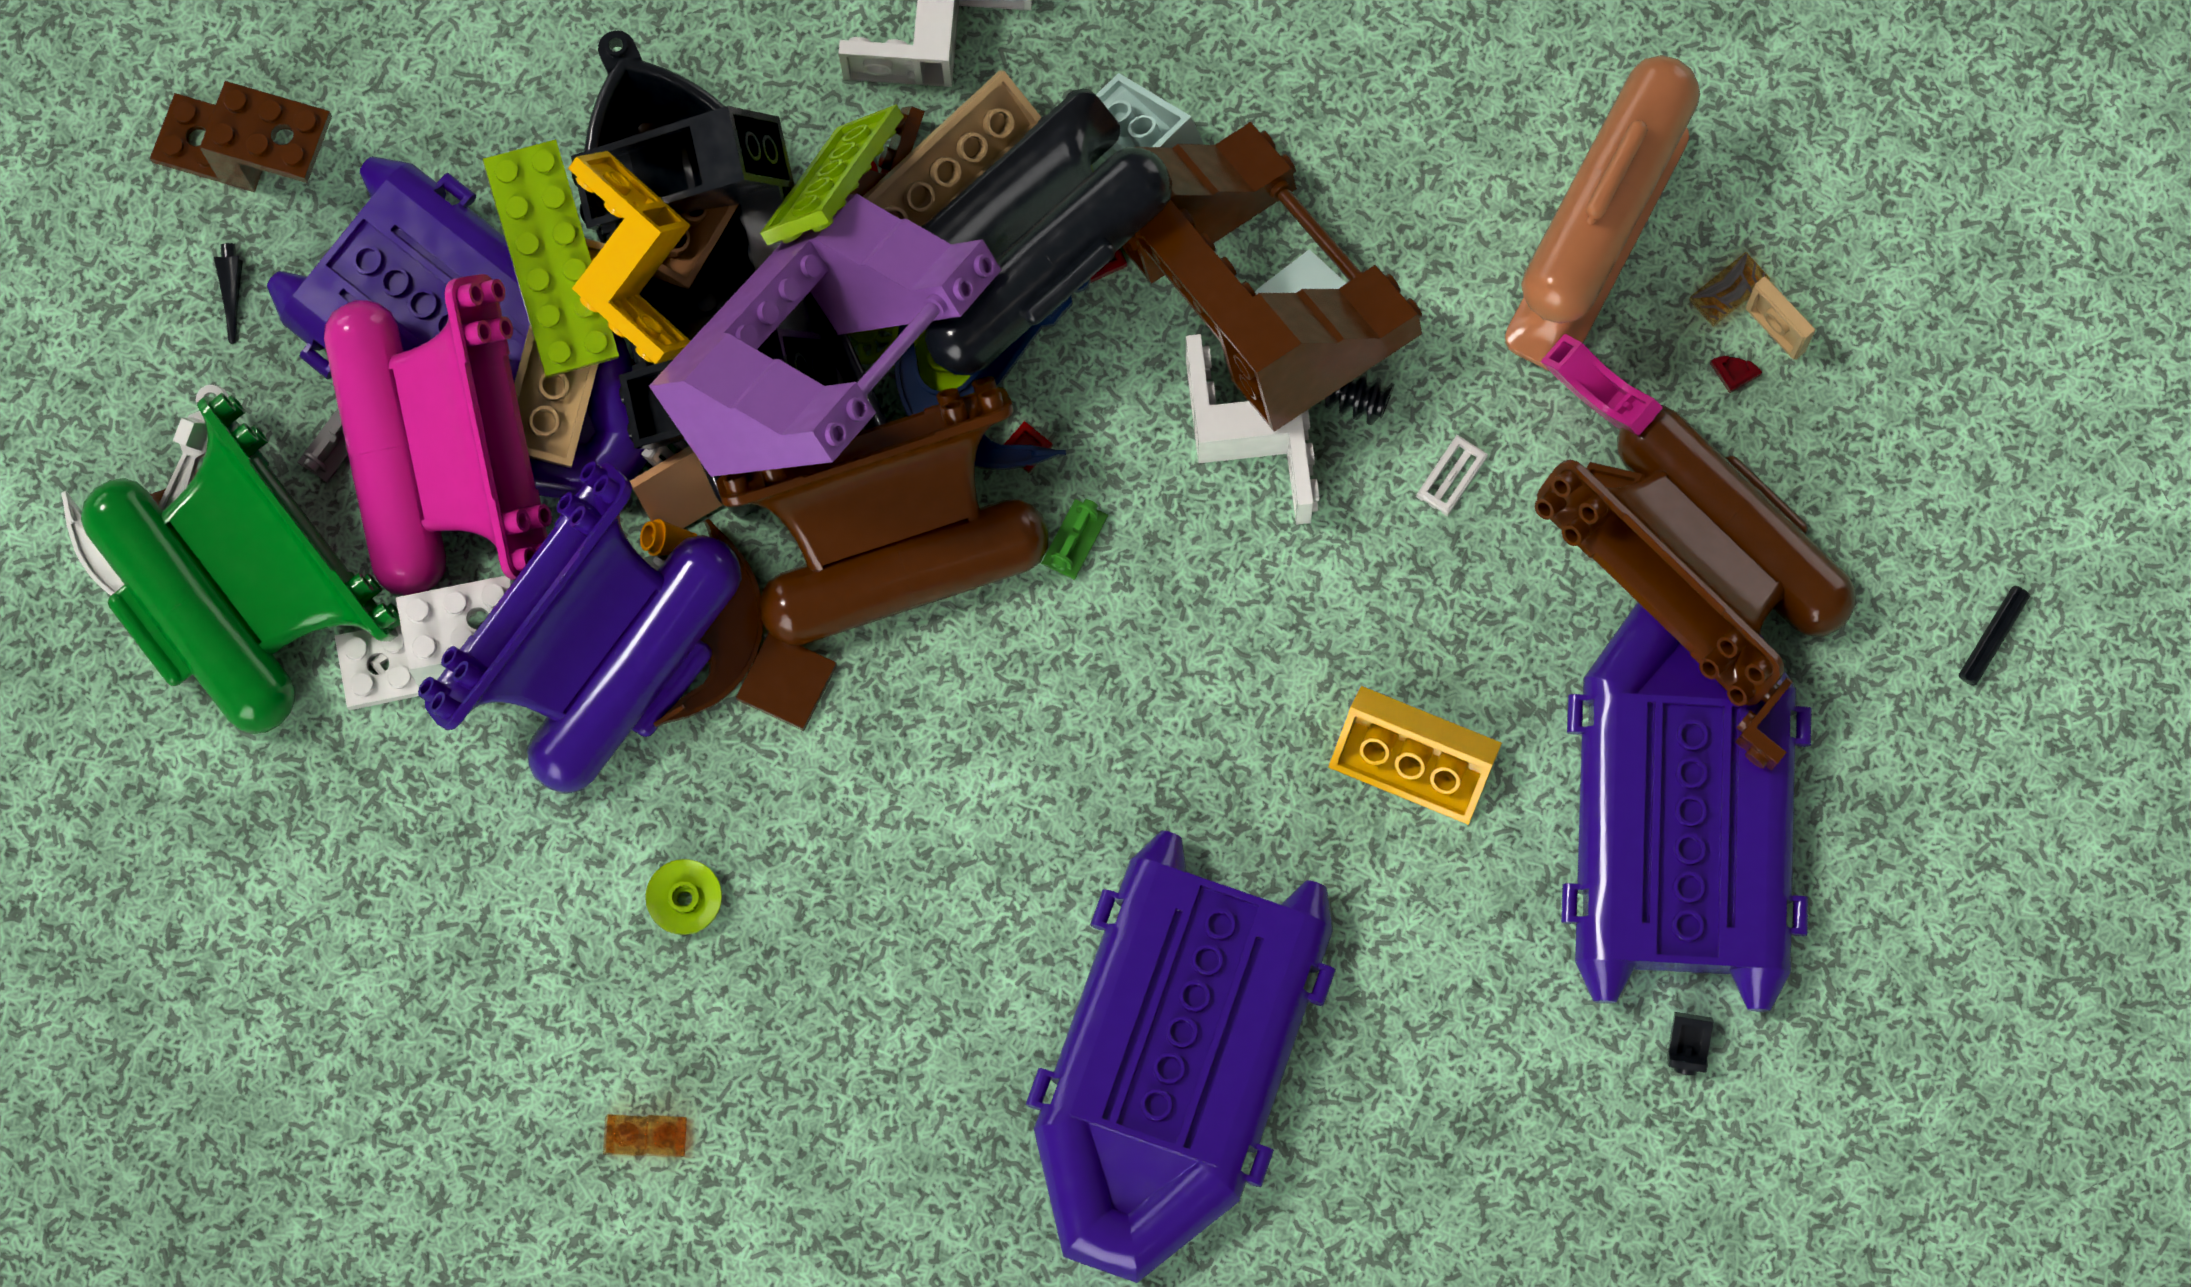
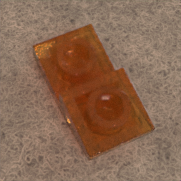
M607 1114L604 1126L603 1155L684 1157L687 1117L659 1115L642 1117Z

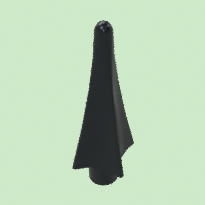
M224 243L221 244V257H213L224 304L228 341L230 344H234L237 341V312L243 260L239 259V255L236 256L235 244Z

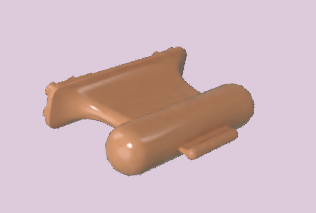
M1664 55L1646 58L1637 64L1628 75L1524 272L1521 283L1524 297L1505 334V343L1508 349L1515 355L1548 370L1540 361L1564 334L1584 343L1688 144L1689 130L1687 125L1698 106L1700 90L1692 69L1679 59Z

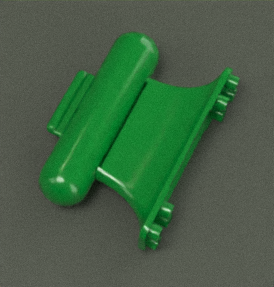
M220 393L215 398L204 396L197 402V406L207 426V449L195 477L173 503L165 510H162L150 493L137 481L126 478L113 479L94 488L84 501L81 522L86 535L124 583L120 589L109 597V608L163 679L171 686H178L193 674L231 724L240 731L258 734L266 733L280 726L291 713L295 702L296 692L289 675L273 656L275 652L311 632L342 625L362 628L378 641H392L398 636L395 628L400 625L398 608L394 604L390 603L387 606L382 602L380 605H377L373 598L382 592V588L372 575L368 573L364 576L360 572L355 575L353 572L348 571L270 469L269 462L259 451L260 448L268 443L264 433L256 425L249 427L246 423L240 425L236 420L246 413L245 409L233 395L227 398L223 393Z

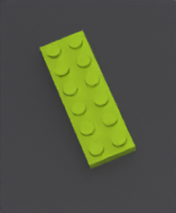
M897 104L835 129L760 232L767 246L781 240L783 243L792 242L805 231L813 229L814 232H819L833 223V216L839 209L845 206L847 203L845 199L850 192L859 186L858 181L862 175L871 169V162L884 151L883 145L896 134L895 128L904 117Z
M556 139L483 158V164L545 377L548 378L619 358L612 330L607 325L608 321L598 312L587 309L580 302V296L572 289L592 261Z

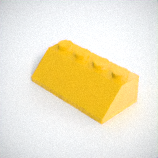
M1361 686L1349 709L1328 768L1469 825L1502 743Z

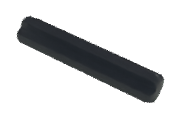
M2013 586L1960 671L1959 678L1972 686L1977 685L2029 600L2030 594L2019 586Z

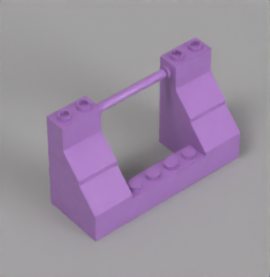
M858 194L848 195L845 199L847 203L833 216L834 221L830 226L819 232H814L811 229L803 232L800 237L792 242H782L649 387L711 477L833 462L876 414V411L867 399V395L932 321L961 317L1002 270L983 239L950 244L912 221L900 219ZM809 292H811L838 335L909 324L858 382L824 386L780 359L773 360L757 350Z

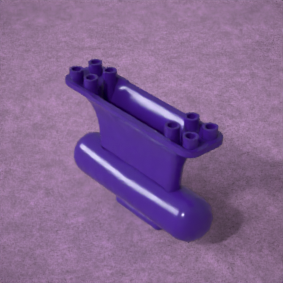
M591 461L583 468L580 480L585 484L576 496L568 492L561 497L557 504V511L561 515L554 523L555 527L474 635H470L460 649L451 646L446 650L441 659V665L445 667V670L437 680L433 677L426 678L418 690V696L425 700L427 712L436 724L445 730L455 729L473 709L487 703L502 702L515 704L546 716L547 718L534 733L528 745V764L533 776L542 785L564 794L582 791L593 782L632 730L643 737H649L657 730L658 727H655L653 723L662 718L678 702L711 658V647L700 639L734 596L742 580L740 565L735 552L726 543L705 535L687 537L673 549L658 570L649 565L632 547L620 523V512L630 499L632 493L631 482L617 467L608 462L598 465Z

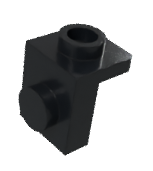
M1674 1012L1667 1060L1668 1066L1674 1068V1071L1677 1073L1696 1075L1697 1072H1707V1057L1714 1023L1712 1017Z

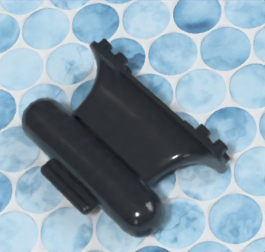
M1083 88L1071 91L1050 113L1041 117L1038 123L1017 144L928 223L921 226L950 244L983 239L1002 269L961 317L934 320L926 328L925 342L928 351L935 363L955 375H973L984 369L1031 326L1042 322L1112 260L1115 252L1156 217L1171 199L1173 182L1162 159L1146 149L1125 147L1111 155L1092 172L1091 165L1118 141L1120 125L1099 97L1091 90Z

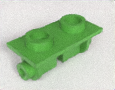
M1075 499L1041 564L1075 580L1106 522L1108 514L1097 510L1098 505L1089 499H1085L1084 502Z

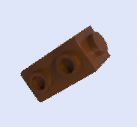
M1788 677L1780 685L1776 683L1763 697L1762 701L1765 704L1757 714L1750 710L1736 727L1742 733L1735 743L1747 751L1745 753L1746 758L1761 769L1766 766L1769 770H1772L1787 753L1758 730L1757 726L1793 683Z

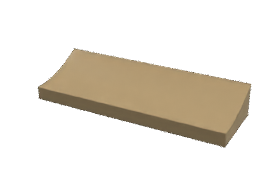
M999 70L871 188L863 198L896 217L908 219L921 227L928 223L1017 144L1038 123L1041 116L1007 73Z
M585 238L591 261H593L605 243ZM529 325L514 382L529 458L571 468L598 364L546 378L533 332Z

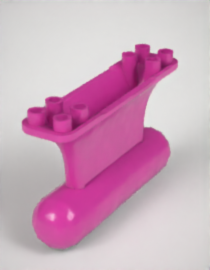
M486 274L450 280L445 287V302L448 311V321L445 327L428 342L408 351H403L399 327L392 312L380 303L354 300L333 311L325 324L324 342L372 571L379 585L391 594L405 596L429 591L438 585L446 572V553L441 531L471 532L489 539L497 548L502 572L510 580L517 578L548 536L546 527L551 524L552 515L549 507L541 504L538 489L535 487L508 356L510 351L507 339H510L513 335V326L509 318L502 317L499 303L505 298V287L501 280H492Z

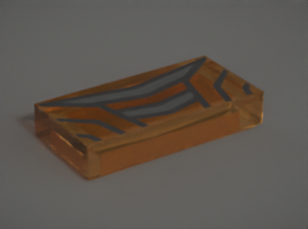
M1745 252L1691 295L1689 301L1714 327L1750 298L1754 285L1765 276L1770 281V277Z

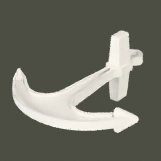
M206 385L198 391L196 404L204 396L208 397L211 393L216 394V396L223 393L227 398L228 394L220 386ZM200 411L181 418L173 441L180 444L183 454L159 503V507L162 510H165L186 489L195 476L199 459L205 456L208 442L207 426ZM64 491L61 495L66 525L74 551L90 577L103 590L112 595L124 583L86 535L81 522L82 511L72 500L69 493Z

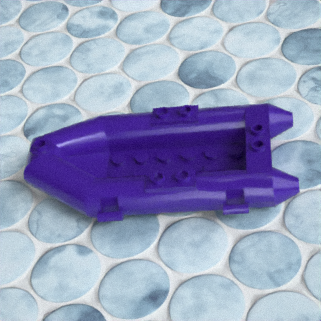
M374 156L369 157L361 166L360 174L371 198L308 276L278 271L267 283V289L282 324L307 344L300 352L299 357L327 380L332 378L329 362L315 350L320 351L326 348L324 342L325 324L332 312L354 300L380 303L392 312L399 327L403 351L421 346L439 334L448 321V311L445 302V287L447 283L455 278L486 274L492 280H501L505 287V298L499 303L502 317L509 318L513 326V335L510 339H507L510 351L508 356L515 382L530 322L505 236L468 208L475 201L476 194L451 174L446 173L438 182H435L412 163ZM445 189L460 200V202L455 205L445 200ZM613 331L619 358L598 364L572 467L567 468L530 459L535 487L538 489L539 496L561 498L568 492L576 496L585 484L580 480L581 471L591 461L598 465L607 462L614 465L629 481L637 477L648 463L641 455L645 449H635L634 443L628 435L627 425L629 420L626 407L622 403L619 394L621 386L619 375L631 372L633 363L624 338L618 336Z
M1638 602L1584 676L1583 694L1568 695L1567 733L1573 735L1582 734L1577 884H1562L1561 923L1576 924L1575 963L1595 1003H1616L1634 969L1731 974L1747 1010L1756 1012L1771 1011L1791 974V935H1808V897L1792 895L1795 746H1811L1812 708L1796 706V687L1792 683L1757 726L1758 730L1787 753L1772 770H1769L1766 766L1763 769L1755 766L1746 758L1745 753L1747 751L1735 743L1742 733L1736 727L1750 710L1757 714L1765 703L1761 700L1753 706L1734 705L1728 699L1727 690L1715 679L1706 678L1700 671L1699 663L1690 655V652ZM1785 670L1777 682L1779 685L1788 677ZM1583 705L1589 707L1588 726L1586 727L1582 726ZM1796 714V738L1790 736V716ZM1578 893L1583 895V916H1577ZM1793 903L1792 928L1786 926L1787 904Z
M1161 830L1130 859L1118 893L1107 889L1102 890L1090 926L1098 930H1104L1059 1059L1054 1072L1038 1068L1025 1104L1030 1108L1040 1110L1033 1129L1063 1257L1135 1283L1142 1280L1241 1200L1246 1183L1262 1187L1274 1152L1273 1149L1260 1144L1308 1002L1324 1006L1336 971L1335 968L1322 963L1333 932L1326 886L1315 881L1306 880L1280 905L1186 872L1182 838L1175 833ZM1116 901L1121 906L1115 924H1108V918ZM1319 971L1312 993L1304 990L1309 973H1317ZM1050 1080H1052L1057 1087L1051 1104H1044L1042 1102ZM1247 1152H1257L1250 1173L1247 1175L1241 1171Z

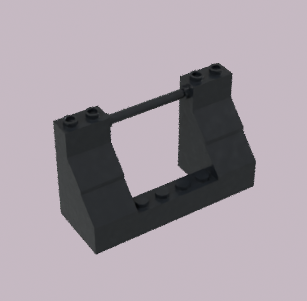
M725 106L571 156L573 162L577 156L608 151L677 214L741 204L740 220L747 231L749 240L748 257L755 267V271L783 242L781 240L767 246L760 234L794 187L779 116ZM572 173V179L578 187L581 200L580 215L586 224V228L602 231V235H607V240H609L624 218L611 214L604 207L605 201L595 192L591 193L582 188L576 181L577 176ZM809 292L757 350L773 360L780 359L824 386L838 384L823 311L811 292ZM630 342L635 365L631 366V372L619 375L621 384L619 394L622 403L626 407L629 420L627 431L631 441L634 443V448L656 449L684 441L685 438L649 387L673 359L658 364L650 363L637 354L636 346Z

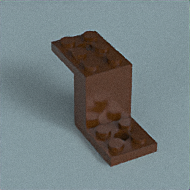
M228 81L224 82L216 105L174 93L150 160L155 164L254 193L263 171L308 183L332 115L328 110ZM199 129L206 131L201 145L193 146L188 143V137L193 131ZM287 129L293 132V138L289 143L279 145L274 142L277 132Z

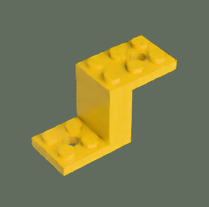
M608 151L577 156L568 167L577 176V183L588 192H595L605 201L604 207L611 214L619 218L623 217L624 219L572 289L580 296V302L587 309L598 312L608 321V327L615 334L623 338L626 337L636 346L637 354L644 360L658 364L674 359L690 340L643 299L639 293L691 225Z

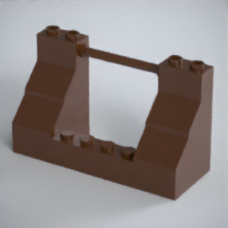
M1249 122L1215 145L1177 144L1172 148L1136 147L1151 151L1163 160L1173 182L1171 199L1165 208L1121 248L1151 284L1165 275L1219 339L1232 382L1274 432L1422 335L1419 320L1422 317V313L1413 299L1409 298L1406 300L1400 294L1401 289L1394 277L1389 273L1384 275L1376 265L1365 272H1361L1292 193L1297 189L1293 176L1296 173V168L1286 154L1280 156L1275 150V143L1265 130L1260 132L1252 122ZM1280 201L1349 282L1339 289H1301L1296 293H1258L1256 295L1248 282L1240 283L1235 277L1237 276L1236 270L1228 258L1224 256L1220 259L1215 253L1214 243Z

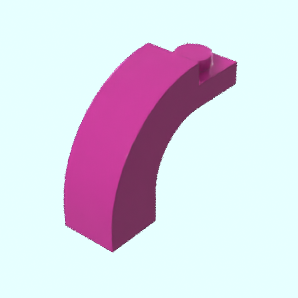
M1564 334L1540 361L1572 393L1618 429L1623 427L1639 436L1663 409L1654 398L1627 384L1607 368L1582 342L1567 334Z

